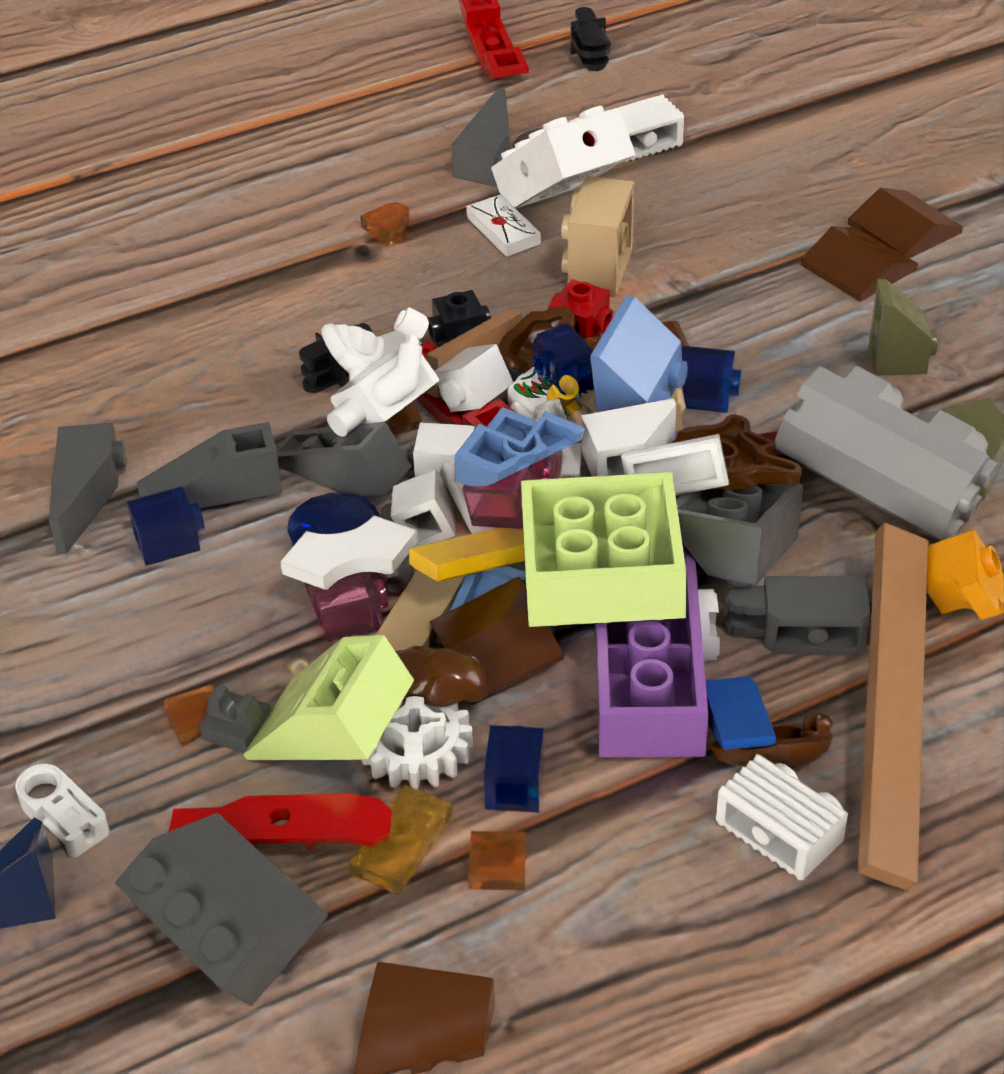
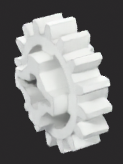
M406 697L405 702H401V706L395 712L379 739L377 747L371 753L368 760H361L363 765H371L372 777L375 779L388 774L390 787L393 788L398 786L402 780H409L411 790H417L420 780L425 779L433 787L439 786L440 774L444 773L454 778L458 775L457 763L467 764L469 762V748L473 747L472 726L469 725V713L467 710L458 711V703L448 706H431L424 704V697Z

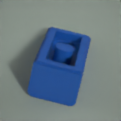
M751 677L706 680L708 725L724 750L771 746L773 743H776V735L760 692Z

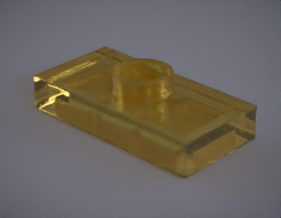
M407 785L403 786L389 806L392 810L389 839L374 847L362 845L350 862L351 875L399 895L453 816L452 803Z

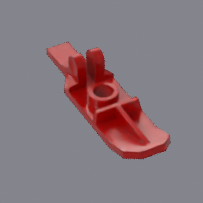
M351 793L244 796L223 807L173 809L169 832L218 813L256 848L258 844L305 843L307 849L311 850L314 847V843L344 842L374 847L389 839L392 810L380 798ZM288 820L285 824L274 825L278 821Z

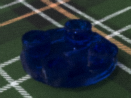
M327 493L312 497L299 505L289 517L287 533L293 547L306 531L318 534L343 533L362 526L373 516L380 517L376 507L363 497L349 493Z

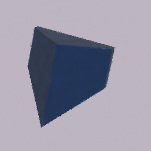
M35 817L0 850V929L56 919L53 856L43 822Z

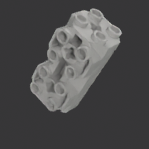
M842 365L835 371H829L819 366L802 384L796 395L801 400L794 410L791 408L787 410L774 441L777 453L938 542L960 533L964 524L960 518L968 522L971 520L983 498L978 495L979 486L985 488L998 467V462L990 459L986 454L988 443L983 434L976 431L971 425L942 410L927 408L923 409L918 415H911L902 409L904 399L897 388L857 365Z

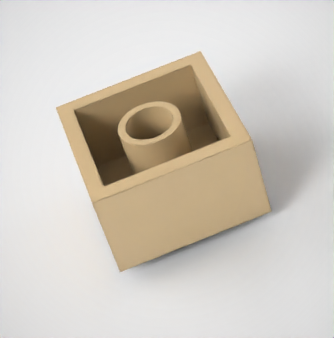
M586 176L580 191L573 192L571 214L564 215L561 229L562 239L568 240V248L564 249L561 264L562 273L568 274V282L571 279L588 282L594 286L610 290V296L616 297L632 252L634 181Z

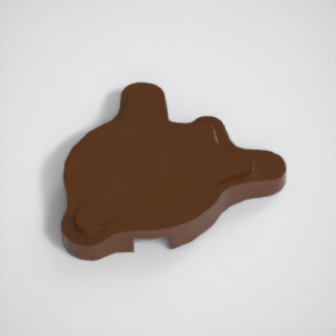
M736 414L727 416L724 421L718 424L686 427L677 433L676 441L672 442L676 443L719 434L729 485L717 487V489H746L762 483L797 485L802 474V469L798 463L773 455L775 450L773 440L752 432L747 418Z

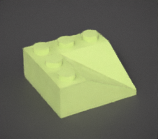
M672 472L521 481L529 627L686 618V565Z

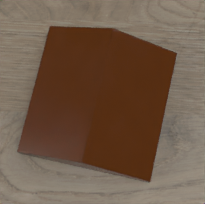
M881 187L848 218L849 226L860 228L908 258H912L961 234L963 226L910 192Z
M831 226L801 258V266L859 302L875 294L877 279H887L893 284L916 271L918 266L917 262L857 227Z
M519 576L430 621L443 648L450 646L472 655L486 671L487 695L478 702H472L473 705L564 659L563 653L549 626L529 627L527 589Z

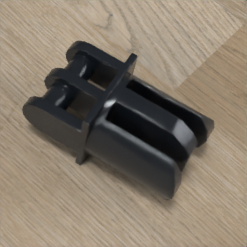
M580 7L575 10L577 21L571 22V55L578 54L586 68L590 71L598 72L609 63L607 55L611 52V42L606 34V18H596L591 8Z
M360 323L354 325L356 327H361L363 330L372 332L368 324ZM317 332L315 333L316 341L301 348L299 351V358L304 362L301 366V374L306 377L303 380V389L309 393L320 392L335 384L342 388L345 385V377L349 376V373L339 365L330 353L322 335Z

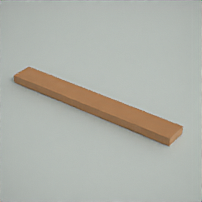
M884 522L875 535L858 873L908 891L918 883L928 540Z

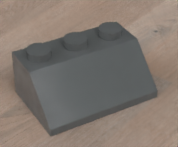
M762 483L746 489L725 490L711 488L682 494L676 499L682 543L708 576L723 578L726 584L735 587L757 585L798 538L803 484Z
M218 813L153 838L115 882L220 989L253 1006L328 916L317 903Z

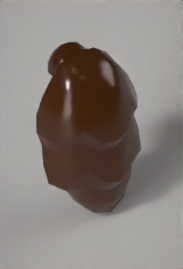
M565 306L553 307L546 311H531L522 318L513 329L505 334L498 347L506 367H514L526 373L543 358L550 357L559 360L569 351L570 338L576 325L572 310Z
M416 645L405 650L395 651L414 679L402 700L404 702L406 697L418 696L424 697V704L448 706L462 700L478 702L487 695L486 671L475 657L464 651L450 646L436 649Z
M809 713L803 718V724L793 722L772 725L776 735V743H773L771 746L724 750L716 740L711 744L715 759L731 765L746 767L750 760H754L756 754H760L773 764L782 763L795 770L809 765L829 750L834 736L830 733L832 720L828 715L822 713Z

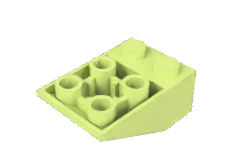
M385 635L343 637L291 679L243 755L247 760H368L395 712L401 706V702L414 679Z

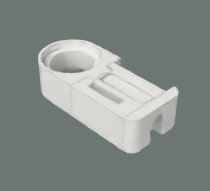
M37 764L27 768L18 776L15 788L23 812L31 820L35 817L42 821L43 825L65 845L69 857L75 858L80 856L109 835L110 830L105 812L58 767L51 764ZM40 784H53L56 786L55 791L47 797L32 798L28 796L29 792Z

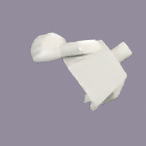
M410 307L406 311L402 310L399 313L394 330L406 335V341L399 344V350L383 358L385 340L380 336L376 337L373 332L363 330L361 327L347 326L346 324L334 325L331 323L322 327V337L327 348L339 365L349 373V382L331 396V402L335 409L327 415L328 424L337 435L344 437L360 424L387 421L440 381L422 355L423 347L418 345L419 340L424 336L429 325V321L424 314Z

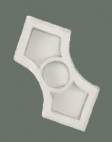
M373 516L362 526L343 533L318 534L306 531L281 560L282 574L324 590L330 588L338 580L356 573L378 572L391 575L409 554V548H413L417 544V531L377 516Z

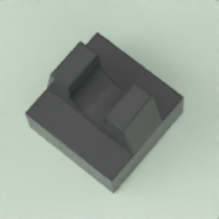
M218 684L208 698L207 715L199 725L201 739L245 753L270 714V704L258 701L255 696L247 693L243 696L230 692L228 687Z

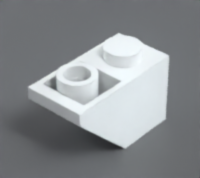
M674 399L581 415V426L585 427L584 437L581 439V452L592 477L625 475L621 458L622 453L671 444L675 441L676 403Z

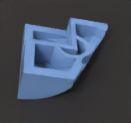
M502 407L487 427L478 424L456 452L454 481L478 487L494 484L580 441L584 437L585 427L547 411L543 413L538 421H535Z

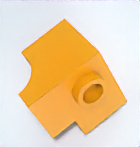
M975 529L928 545L927 593L942 615L966 608L974 610L980 620L1004 613V574L1002 573L999 556L992 545L987 547L984 545Z

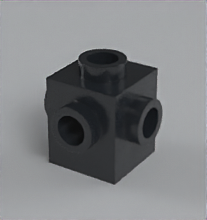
M473 290L453 292L447 296L433 298V316L427 318L429 321L428 331L432 342H436L437 346L440 347L491 319L490 311L487 305L481 306Z

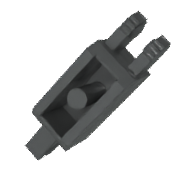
M765 576L764 586H734L733 589H729L725 605L728 606L730 611L728 610L724 618L723 626L726 627L728 634L731 633L733 636L764 637L765 647L774 654L857 655L866 647L867 634H870L873 591L867 590L866 577Z

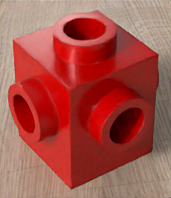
M571 279L560 293H556L552 297L548 309L565 306L572 310L576 325L570 338L569 347L587 353L602 333L604 334L613 318V310L610 309V290L594 286L588 282Z

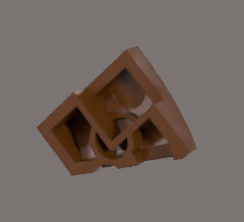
M377 961L365 1011L354 1074H385L410 1067L412 1074H418L432 1070L438 1063L443 1061L459 1063L484 1056L495 1008L494 978Z

